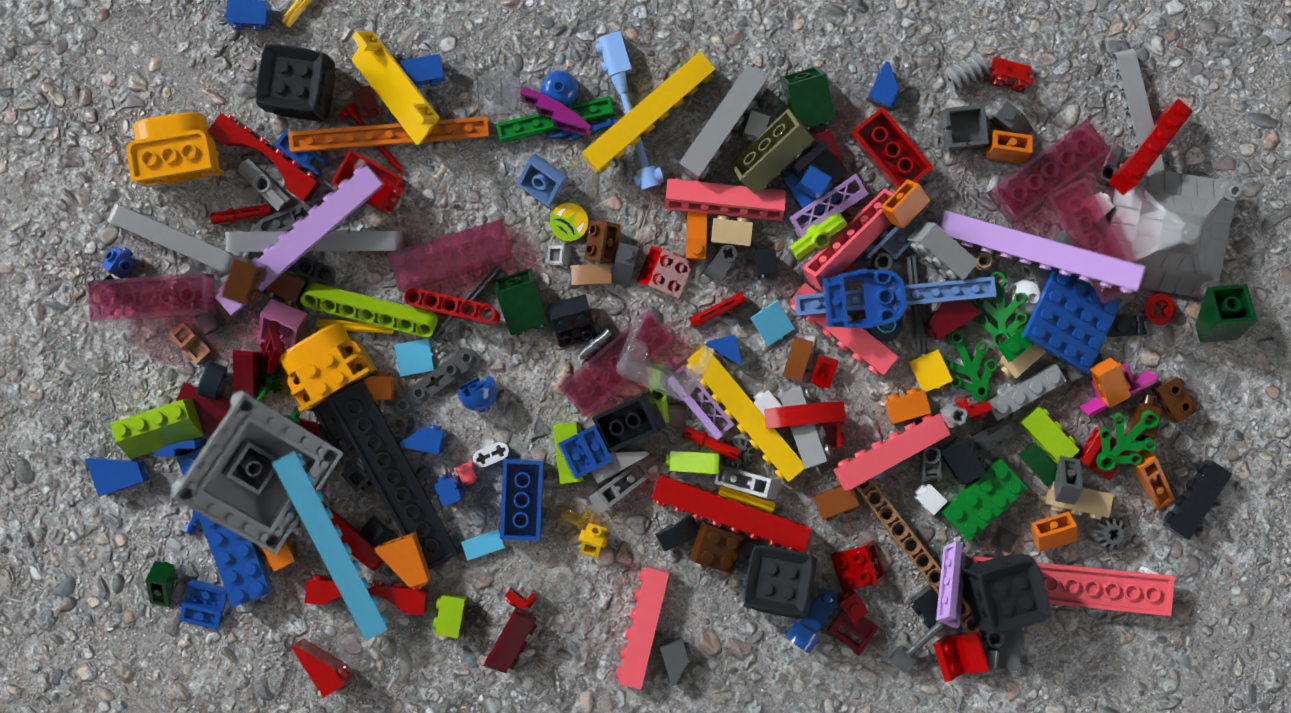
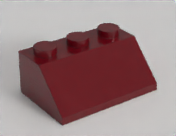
M516 606L483 666L506 673L508 669L513 670L518 661L515 658L518 651L523 652L528 643L525 641L527 635H532L537 627V624H535L537 618Z

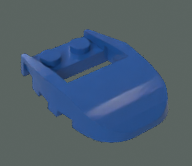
M859 269L822 279L827 327L873 328L874 326L892 323L898 320L905 312V286L901 277L893 271ZM862 279L866 319L848 321L844 281Z

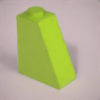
M670 450V454H666V466H669L670 471L718 474L719 453Z

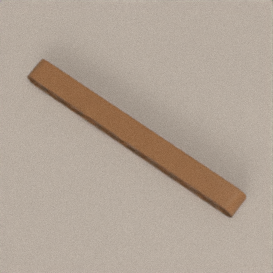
M870 478L864 487H854L929 586L939 596L941 568L874 481ZM872 493H877L879 496L878 501L875 503H871L869 500ZM889 508L890 516L886 519L882 518V511ZM897 524H901L903 527L900 534L894 533V527ZM909 540H914V548L907 550L906 543ZM921 556H926V563L920 566L918 559ZM933 572H938L939 574L936 581H931L930 575ZM962 597L963 609L960 615V626L968 633L979 632L981 629L978 628L976 622L972 628H967V622L974 618L970 606Z

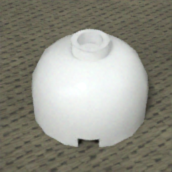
M1025 279L1016 282L1009 289L1007 303L1009 305L1014 300L1016 293H1026L1028 296L1027 302L1020 304L1014 313L1016 315L1020 312H1025L1030 318L1040 298V292L1035 280ZM1021 294L1018 296V300L1020 302L1024 300V297Z

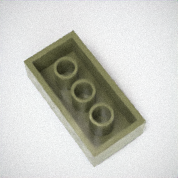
M788 108L730 164L739 180L756 195L774 177H777L789 163H792L804 149H807L815 139L804 123Z

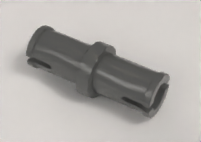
M607 327L606 330L596 338H592L588 345L577 352L579 357L586 362L597 351H602V347L615 338V335Z

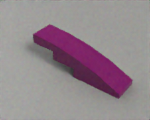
M522 87L520 95L523 103L536 106L539 115L552 118L554 127L588 137L592 136L591 126L574 111L542 93Z

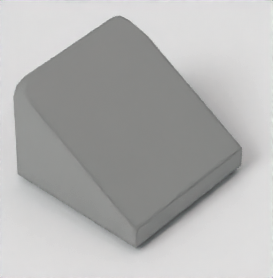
M548 245L547 265L571 266L572 247Z

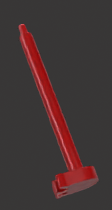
M354 103L346 105V108L337 115L340 120L351 116L358 126H367L355 112L358 107ZM376 146L391 165L403 174L402 166L385 146Z

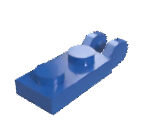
M287 130L283 132L274 145L319 177L323 173L318 168L311 165L312 162L317 159L323 166L328 167L330 165L316 151L291 153Z

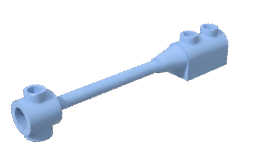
M621 31L600 37L598 39L599 43L595 45L598 56L603 55L604 62L601 63L604 75L608 74L609 78H611L618 94L621 96L624 110L627 114L632 110V105L628 95L626 74L632 73ZM640 140L635 147L642 169L636 171L637 176H634L637 188L641 187L642 191L660 186L664 179L660 167L649 166L642 140Z

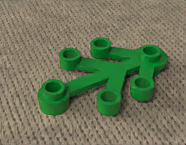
M995 272L990 276L995 277L997 309L989 302V298H984V304L980 303V298L975 299L978 306L983 307L998 321V328L990 323V317L986 314L979 315L976 320L979 326H983L993 335V342L996 347L1002 343L1001 337L1003 335L1007 339L1022 324H1026L1029 321L1028 314L1020 312L1016 314L1015 321L1007 328V319L1020 304L1027 302L1028 296L1024 292L1016 293L1014 300L1006 308L1004 286L1008 282V277L1003 272ZM999 276L1003 278L1002 283H999L997 280ZM1020 294L1024 297L1022 302L1018 300ZM1021 314L1025 316V320L1023 322H1021L1019 319ZM982 317H985L986 319L985 324L981 323Z
M954 330L947 334V341L956 347L964 366L953 362L950 358H944V361L948 360L950 362L948 369L969 376L972 384L961 381L959 376H952V378H957L958 384L953 385L951 381L949 385L970 391L971 396L977 401H985L991 394L988 382L992 371L997 368V362L993 359L985 361V370L980 380L977 372L984 353L989 350L988 343L981 341L976 344V353L973 361H971L963 344V333L960 330ZM954 334L959 335L958 341L953 339ZM980 344L985 345L984 351L979 349ZM990 361L994 364V367L992 369L988 368V363ZM979 388H983V389H984V394H983V395H979V393H978V389H979Z
M1147 410L1143 412L1141 421L1126 436V417L1123 413H1116L1113 416V421L1116 425V446L1111 451L1109 440L1112 437L1111 430L1108 427H1102L1099 430L1102 452L1098 454L1096 464L1101 470L1105 471L1112 470L1116 464L1132 463L1133 465H1138L1142 462V456L1139 452L1133 451L1129 456H1118L1122 451L1142 449L1152 451L1157 446L1156 441L1151 437H1147L1143 441L1132 442L1146 427L1154 428L1158 425L1159 417L1155 411ZM1148 415L1153 416L1150 420H1146V417ZM1118 417L1123 418L1121 422L1116 421ZM1103 432H1109L1107 436H1102ZM1148 442H1153L1151 446H1146ZM1134 456H1139L1137 460H1132ZM1109 458V461L1103 462V459Z

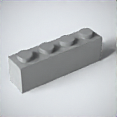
M1050 364L987 400L992 407L987 412L993 421H999L1065 383L1066 379L1057 364Z
M798 386L779 393V397L784 407L811 404L812 394L806 386ZM819 423L790 426L805 469L832 461L831 447L826 445L824 439L826 437L825 430Z

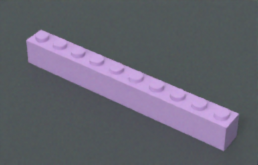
M366 165L365 167L360 166L353 172L354 177L350 180L345 179L338 185L339 190L335 193L330 192L323 198L325 202L319 207L318 205L312 207L308 211L309 215L304 220L302 218L297 220L293 224L294 228L289 233L287 231L282 233L277 238L279 241L274 246L272 244L267 246L262 251L264 254L259 259L257 257L252 259L267 265V277L264 282H261L259 287L261 292L385 185L370 166ZM224 285L217 290L219 293L215 298L230 315L236 314L246 306L220 297Z
M946 210L940 226L954 240L962 241L961 245L970 248H973L974 245L980 246L981 251L991 254L993 250L1001 252V257L1012 259V256L1020 258L1019 262L1029 265L1032 262L1039 263L1040 268L1049 271L1053 267L1059 269L1060 274L1071 276L1072 273L1080 275L1079 279L1091 282L1092 279L1098 280L1101 286L1112 288V285L1121 287L1120 291L1132 294L1133 291L1138 292L1145 272L1144 266Z

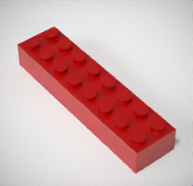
M660 473L652 493V499H654V503L663 507H666V504L671 505L674 511L683 514L685 511L691 512L694 518L703 520L704 517L708 518L714 525L720 527L723 524L728 525L731 531L740 534L742 531H745L753 539L760 540L762 537L766 539L768 544L776 547L782 544L788 550L804 552L812 531L808 525L737 502Z

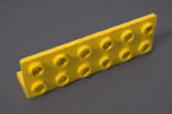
M356 31L352 37L357 42L359 48L352 57L353 63L414 143L420 145L440 117L373 31Z

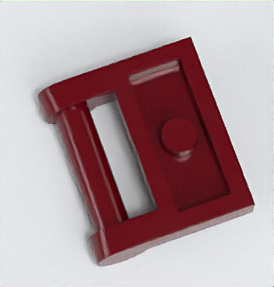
M277 321L269 322L265 342L260 347L267 374L275 373L277 365L280 364L281 354L285 350L284 342L281 341L279 336L281 325Z
M842 608L825 633L830 637L834 636L859 656L879 627L864 616L855 623H852ZM841 625L862 640L856 643L837 630V628Z

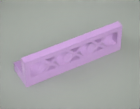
M854 174L828 191L824 197H819L789 219L796 228L795 232L798 237L802 238L806 235V231L811 225L821 224L837 211L839 213L843 212L867 196L868 192L857 174ZM855 181L858 188L851 193H846L848 184ZM834 193L842 194V198L839 201L830 204L831 196ZM816 205H826L824 211L818 215H813ZM801 215L809 216V220L799 226L796 219Z
M685 364L666 379L716 440L734 426V423ZM684 370L689 375L688 384H680L675 376ZM691 379L693 380V382H694L696 385H691V384H690V383H691ZM683 386H688V391ZM690 387H698L701 390V399H693L689 395ZM703 394L708 398V400H703ZM695 401H700V407ZM703 402H711L713 404V414H705L703 412ZM716 409L721 415H716ZM708 416L713 417V422L708 418ZM715 417L724 418L728 425L719 431L715 426Z
M953 542L943 547L936 621L953 628L960 626L963 593L962 570L965 569L966 553L962 552V544L959 542Z

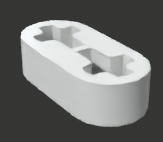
M497 442L478 450L473 455V462H475L476 466L482 468L503 460L509 455V446L504 442ZM498 445H500L501 448L505 447L506 451L503 452L504 456H501L500 454L493 456L492 452L498 449ZM479 453H482V455L490 454V457L485 459V464L482 461H477V458L480 457Z

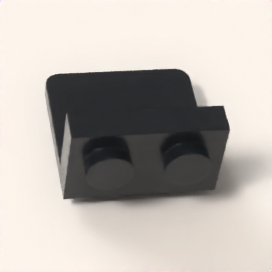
M825 139L821 143L817 140L809 147L810 152L806 156L801 154L793 161L795 165L792 170L800 179H802L810 166L832 177L829 182L832 186L847 173L846 169L827 149L830 145Z

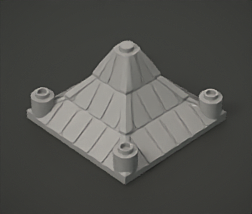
M1150 168L1138 185L1125 195H1122L1115 189L1112 202L1114 207L1110 212L1102 255L1144 266L1145 272L1139 288L1204 298L1208 287L1223 286L1219 280L1236 201L1243 197L1244 187L1237 181H1225Z
M239 391L232 396V408L186 476L173 482L171 498L276 555L301 517L279 478L272 461L292 451H295L296 455L301 454L306 463L303 465L306 473L310 471L315 482L312 485L316 491L321 488L344 453L329 442L320 439L254 399L247 392Z

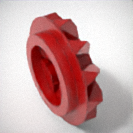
M1155 294L1145 302L1143 310L1145 311L1146 318L1152 324L1165 325L1175 317L1176 305L1168 295ZM1156 304L1158 306L1166 305V307L1162 309V315L1161 313H1153L1157 309Z

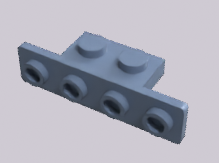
M911 221L904 228L894 225L890 231L886 229L879 236L881 240L876 245L872 243L865 250L867 254L863 258L868 260L881 247L895 260L910 245L907 238L917 226Z

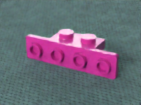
M1126 363L1122 365L1125 373H1123L1124 378L1130 384L1129 392L1131 396L1159 381L1158 377L1150 370H1146L1133 377L1130 366ZM1093 380L1091 384L1096 397L1080 405V409L1088 417L1108 408L1100 400Z

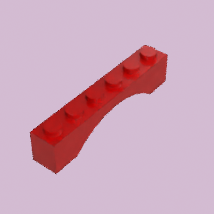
M1179 98L1165 108L1156 119L1154 127L1145 140L1115 172L1108 183L1122 195H1125L1137 186L1193 111Z
M220 113L208 129L209 134L227 146L249 147L264 153L280 170L288 191L304 202L312 198L321 185L316 181L318 179L317 176L310 171L307 173L301 170L302 166L292 159L289 162L284 158L286 156L285 153L278 148L275 150L269 147L270 142L260 136L257 139L253 136L254 131L246 125L243 128L237 124L239 120L228 113L225 116Z
M313 574V577L307 579L304 603L325 605L331 600L342 596L334 580L325 578V575ZM372 580V583H369L370 588L367 589L369 594H374L388 600L403 613L424 615L426 613L428 588H416V586L409 588L401 582H392V585L384 584L382 580Z

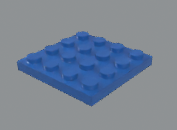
M1053 268L1022 337L1080 372L1090 374V368L1095 363L1121 304L1075 275L1066 276L1060 274L1059 269Z

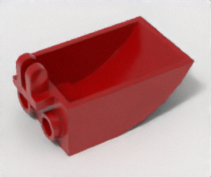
M349 149L331 184L338 187L345 179L350 180L354 177L353 172L360 166H370L385 185L365 203L386 215L388 212H392L405 191L406 185L404 183L406 180Z

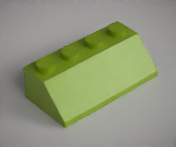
M192 398L182 399L110 423L115 442L130 460L156 452L174 443L190 441L204 436Z

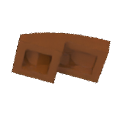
M794 336L782 377L798 382L802 381L813 341Z

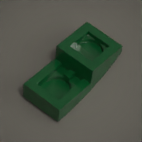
M1032 442L1018 454L1045 486L1055 481L1057 467L1035 442Z

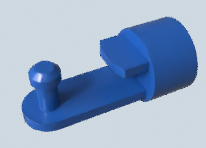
M832 590L822 591L812 604L807 620L801 619L799 623L795 621L785 635L786 639L806 653H810L820 639L817 636L818 632L838 603L836 593Z

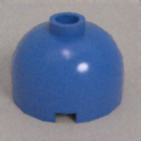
M561 70L550 72L545 76L540 89V93L562 103L566 107L576 104L580 92L578 82L574 76Z
M486 376V380L480 381V378H476L460 386L461 391L457 390L456 392L465 408L479 411L480 413L490 409L498 394L493 377Z

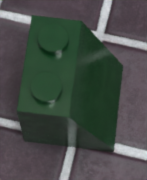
M818 66L780 77L788 108L804 123L808 130L818 124L820 126L828 125L832 120L836 119L826 74Z
M532 268L494 280L495 294L510 335H522L529 329H540L545 324H548L547 314Z
M1247 284L1215 286L1206 289L1195 323L1200 343L1238 340L1257 321Z

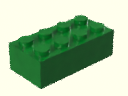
M995 457L984 468L987 474L968 482L939 510V513L968 542L973 540L1028 488L1001 458Z

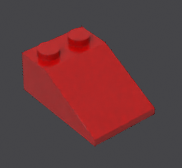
M304 638L291 647L323 698L342 687L352 677L351 670L346 663L343 664L340 659Z

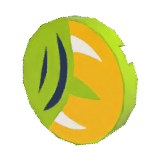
M566 202L560 204L553 210L550 216L551 230L562 241L572 242L579 240L588 230L589 219L587 213L576 203Z

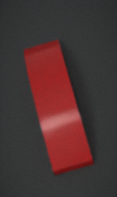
M844 401L764 409L766 429L846 421Z

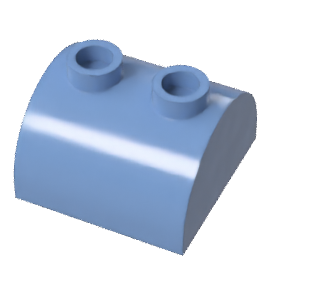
M533 154L528 159L516 185L549 207L564 187L568 176L562 170L549 164L546 159Z

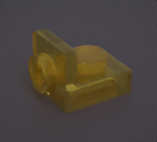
M568 508L567 511H562L559 519L582 528L583 524H588L591 514L588 513L590 508H585L582 517L578 516L579 513Z

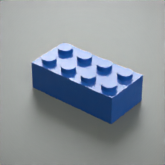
M503 459L500 539L541 540L545 460Z

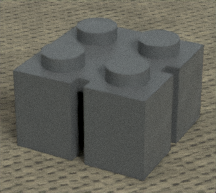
M985 104L944 108L940 112L942 130H946L943 133L944 151L962 150L965 147L966 149L982 148L989 144Z

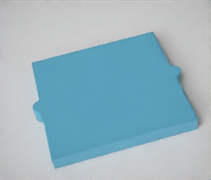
M778 300L766 308L762 307L760 312L750 318L767 346H770L779 339L782 340L783 336L795 329Z
M429 338L394 345L397 357L395 362L398 363L400 377L434 370L432 359L434 354L430 349Z

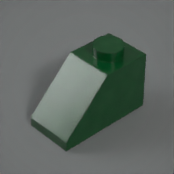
M154 561L146 578L151 604L170 606L176 578L174 564Z

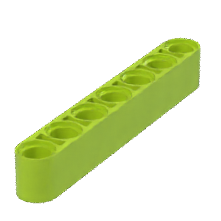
M318 283L308 284L300 298L302 305L309 309L426 338L432 336L438 323V317L432 312Z

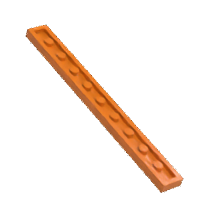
M488 117L438 120L422 143L489 138ZM400 123L288 132L291 153L414 143Z

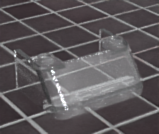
M635 318L616 364L617 373L623 378L677 400L688 399L701 381L714 349L705 346L698 364L690 363L685 366L681 375L645 360L648 352L647 346L644 342L636 339L643 319Z

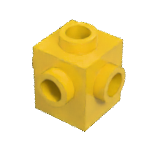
M588 523L586 530L582 529L579 536V541H582L579 552L598 558L600 549H605L608 537L605 536L607 528Z

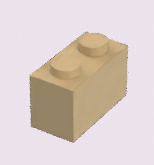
M720 215L717 218H713L710 244L749 248L751 245L753 222H749L747 218H737V221L729 220L728 216Z

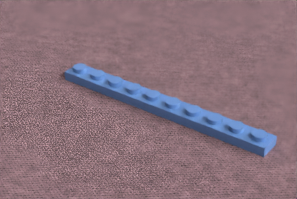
M995 277L904 285L906 305L996 297ZM863 289L845 291L847 311L865 309ZM823 293L794 296L796 316L826 313Z

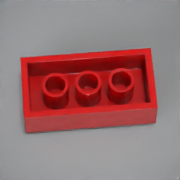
M883 106L849 135L895 192L906 180L917 182L934 168Z

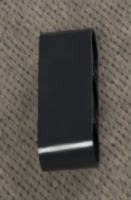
M301 257L287 269V271L323 283H331L336 278L334 268L305 257ZM309 262L311 268L307 273H304L303 265ZM324 269L329 270V276L326 279L321 277V272Z

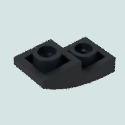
M689 514L675 525L669 524L655 535L663 551H667L695 537L698 534L699 526L695 518Z

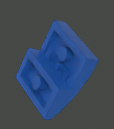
M595 425L557 443L574 479L613 461Z
M207 439L183 441L165 446L156 451L154 457L186 455L187 449L205 447Z
M190 579L187 585L186 598L182 603L179 621L218 630L228 597L225 587Z

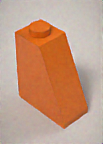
M416 532L378 544L375 548L376 553L409 588L413 586L420 588L427 585L431 574Z

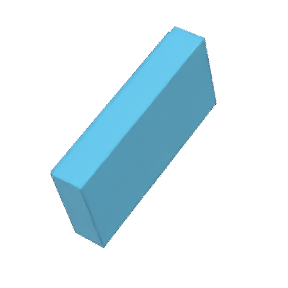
M499 529L461 542L467 561L505 548L503 539H500Z

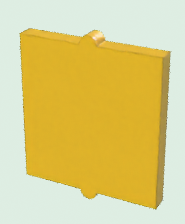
M939 349L928 354L923 353L921 357L909 362L921 389L925 390V392L935 388L939 389L942 385L953 381Z

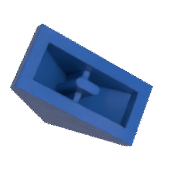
M735 335L707 341L705 344L737 365L741 364L742 360Z

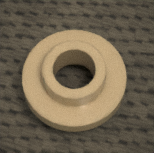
M984 251L976 253L974 255L976 260L979 261L983 257L986 262L984 265L978 262L975 268L981 271L988 270L993 264L992 255Z

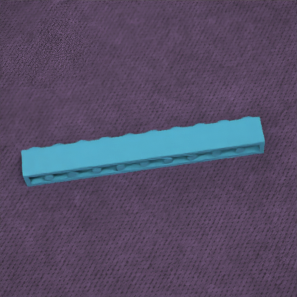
M292 451L272 461L279 478L365 641L388 630L385 625L388 623L384 612L379 613L376 607L379 603L375 595L370 596L367 590L370 588L369 583L365 577L361 579L358 573L361 571L356 560L352 561L349 556L352 551L348 543L345 542L343 544L340 536L343 534L338 524L335 526L332 524L330 519L334 517L329 507L324 508L321 503L325 499L320 490L315 491L312 485L315 482L310 471L306 473L303 465L306 463L302 455H296L295 451Z

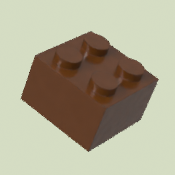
M245 257L234 258L220 297L242 305L252 304L254 301H257L261 290H259L260 284L267 277V265Z
M702 521L689 559L694 563L732 574L744 536L729 529Z

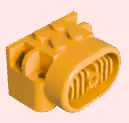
M197 112L175 113L142 119L133 125L135 140L128 144L126 151L131 182L150 188L225 175V171L219 168L218 157L220 155L216 151L214 139L209 135L207 120L204 114Z
M341 323L332 324L312 334L282 353L279 360L288 374L287 382L291 389V394L296 397L301 406L298 408L299 412L313 410V408L328 401L327 399L359 383L378 371L364 346L358 341L351 340Z

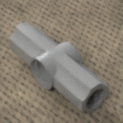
M249 158L239 165L237 171L278 212L285 210L289 206L291 199ZM267 181V187L261 190V184Z
M956 402L939 409L940 416L949 428L966 422L968 414L965 409L959 408Z

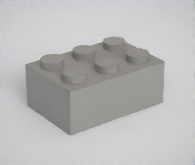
M920 222L907 238V241L911 244L910 248L918 254L922 253L925 256L924 260L931 266L935 265L938 267V272L945 278L950 277L953 280H964L979 262L936 223Z

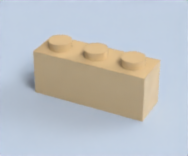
M1055 481L1049 485L1045 504L1051 505V509L1062 512L1063 508L1071 509L1070 513L1081 516L1083 512L1090 513L1091 518L1102 520V516H1110L1114 494L1083 488L1076 504L1073 505L1055 501Z

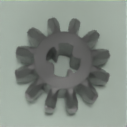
M1111 517L1109 520L1108 518H1103V524L1096 523L1099 530L1095 529L1094 533L1099 535L1095 537V541H1100V547H1106L1107 550L1112 551L1113 547L1119 550L1120 544L1126 545L1123 539L1124 537L1129 538V535L1124 533L1128 530V527L1122 526V520H1116L1115 517ZM1110 530H1112V533L1114 534L1113 537H1110Z

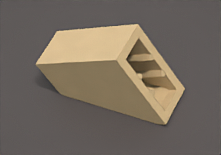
M1025 317L1020 318L1021 322L1025 320ZM1033 344L1011 362H1008L1002 355L999 361V365L1002 367L1000 370L1007 378H1017L1047 351Z

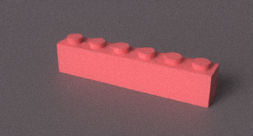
M678 178L668 179L665 209L782 221L785 211L786 191L764 188L755 195L748 187L736 184L726 185L717 182L707 183Z
M884 188L848 223L847 227L830 241L827 247L821 249L802 268L810 284L823 291V278H831L841 274L891 225L880 207L894 193Z
M803 283L794 296L818 294V292L808 284ZM793 296L789 303L791 304L790 308L796 312L795 297ZM826 313L805 315L807 317L805 320L814 327L817 324L823 329L821 331L822 334L829 339L833 337L837 340V345L841 349L851 351L853 353L852 357L859 363L865 362L869 366L867 369L876 376L878 374L884 375L899 357L863 328L827 327Z
M926 414L921 417V422L917 424L912 422L904 426L905 431L901 433L895 431L888 435V440L884 442L879 440L871 444L872 449L868 451L862 449L854 454L855 458L851 460L846 458L838 462V467L833 470L844 491L860 485L951 435L940 414Z
M647 565L645 570L641 569L639 581L642 584L640 589H636L634 597L637 605L636 609H631L629 618L633 622L631 628L627 627L625 639L628 642L626 647H622L620 655L623 663L622 667L618 666L615 678H619V685L642 689L668 581V570Z

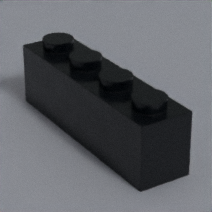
M1205 460L1198 465L1194 478L1187 482L1186 490L1177 497L1175 507L1164 518L1163 526L1183 539H1191L1232 476L1231 472L1214 461Z

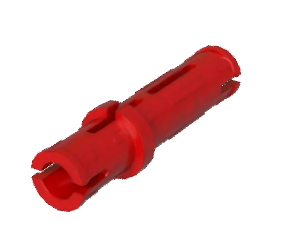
M268 203L239 209L228 208L226 211L211 212L210 215L213 225L227 222L233 224L239 220L273 215L271 204Z
M742 291L728 299L723 298L721 299L722 302L689 317L693 328L695 329L726 312L730 313L732 309L747 303Z
M690 426L685 428L687 432H683L682 437L698 443L700 447L705 446L734 461L738 460L739 456L737 455H740V449L708 436L707 432L702 433Z

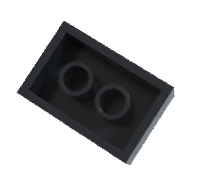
M650 390L591 417L609 453L659 432L667 426Z

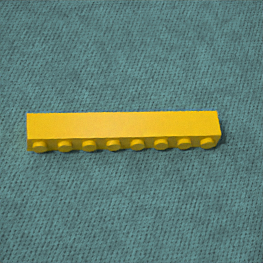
M699 51L588 146L580 156L595 173L600 170L603 173L611 166V160L614 158L618 160L626 153L624 150L629 145L633 147L641 140L640 135L644 132L646 134L650 133L656 127L654 125L655 122L665 120L670 115L669 110L673 107L675 109L679 108L685 102L683 100L684 97L694 95L699 90L697 86L702 82L704 84L708 83L714 77L712 73L716 68Z
M705 345L686 360L688 362L686 367L693 375L695 373L701 378L699 382L705 390L709 388L714 393L711 397L718 405L720 403L726 408L724 412L730 420L735 418L739 423L736 427L743 435L747 433L750 436L751 440L749 442L757 451L760 448L764 453L762 458L769 466L771 464L777 469L775 474L781 481L785 479L789 482L805 469L801 459L775 428L766 429L765 416Z

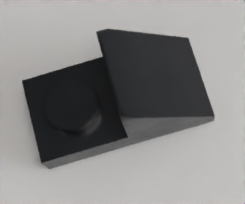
M375 515L361 529V532L371 545L375 544L377 546L378 544L399 538Z

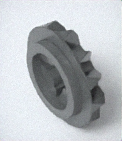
M735 438L727 443L733 447L737 446L741 451L747 450L742 455L743 462L739 458L737 461H734L724 456L725 462L731 468L740 470L752 464L755 451L748 440Z

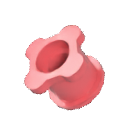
M470 461L453 468L454 471H458L461 479L459 482L464 483L465 486L476 482L475 479L478 477V474H475L473 469L475 462Z

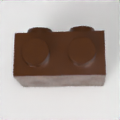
M590 220L584 259L598 263L614 264L620 224Z
M1169 377L1151 388L1169 420L1173 423H1179L1198 411L1196 400L1187 393L1185 382L1178 377Z

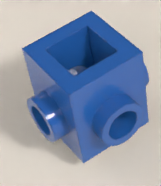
M114 246L106 254L102 266L109 273L125 281L129 273L134 271L138 261L132 256L134 253L126 247L120 249Z

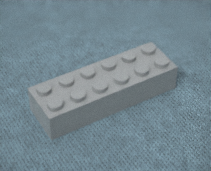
M746 66L679 162V170L694 180L705 179L711 167L709 165L711 162L715 164L719 159L722 146L725 148L728 146L734 135L732 132L734 130L738 131L745 119L743 116L745 114L749 115L755 107L756 101L754 100L756 97L760 99L768 86L765 84L767 77L751 66Z

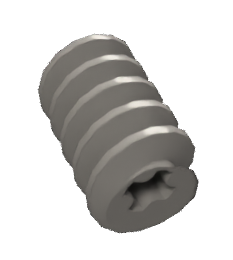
M976 53L973 55V58L968 57L966 61H960L959 65L954 64L952 69L946 68L945 78L951 90L955 92L956 85L959 89H962V82L968 86L970 84L969 78L976 82V75L982 79L984 77L983 71L987 75H990L991 71L985 58Z

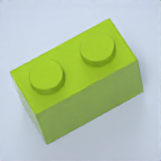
M443 593L441 597H438L436 609H439L438 617H434L432 626L435 629V635L457 639L460 637L467 596Z

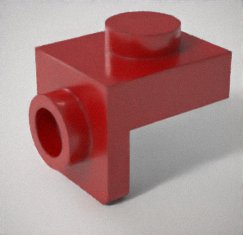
M819 354L812 372L811 383L820 388H830L838 360Z
M511 587L505 594V597L511 606H518L524 610L526 606L531 608L537 600L534 597L537 592L533 590L526 599Z
M847 590L839 596L841 599L838 600V603L852 623H855L869 613L854 590L851 592Z

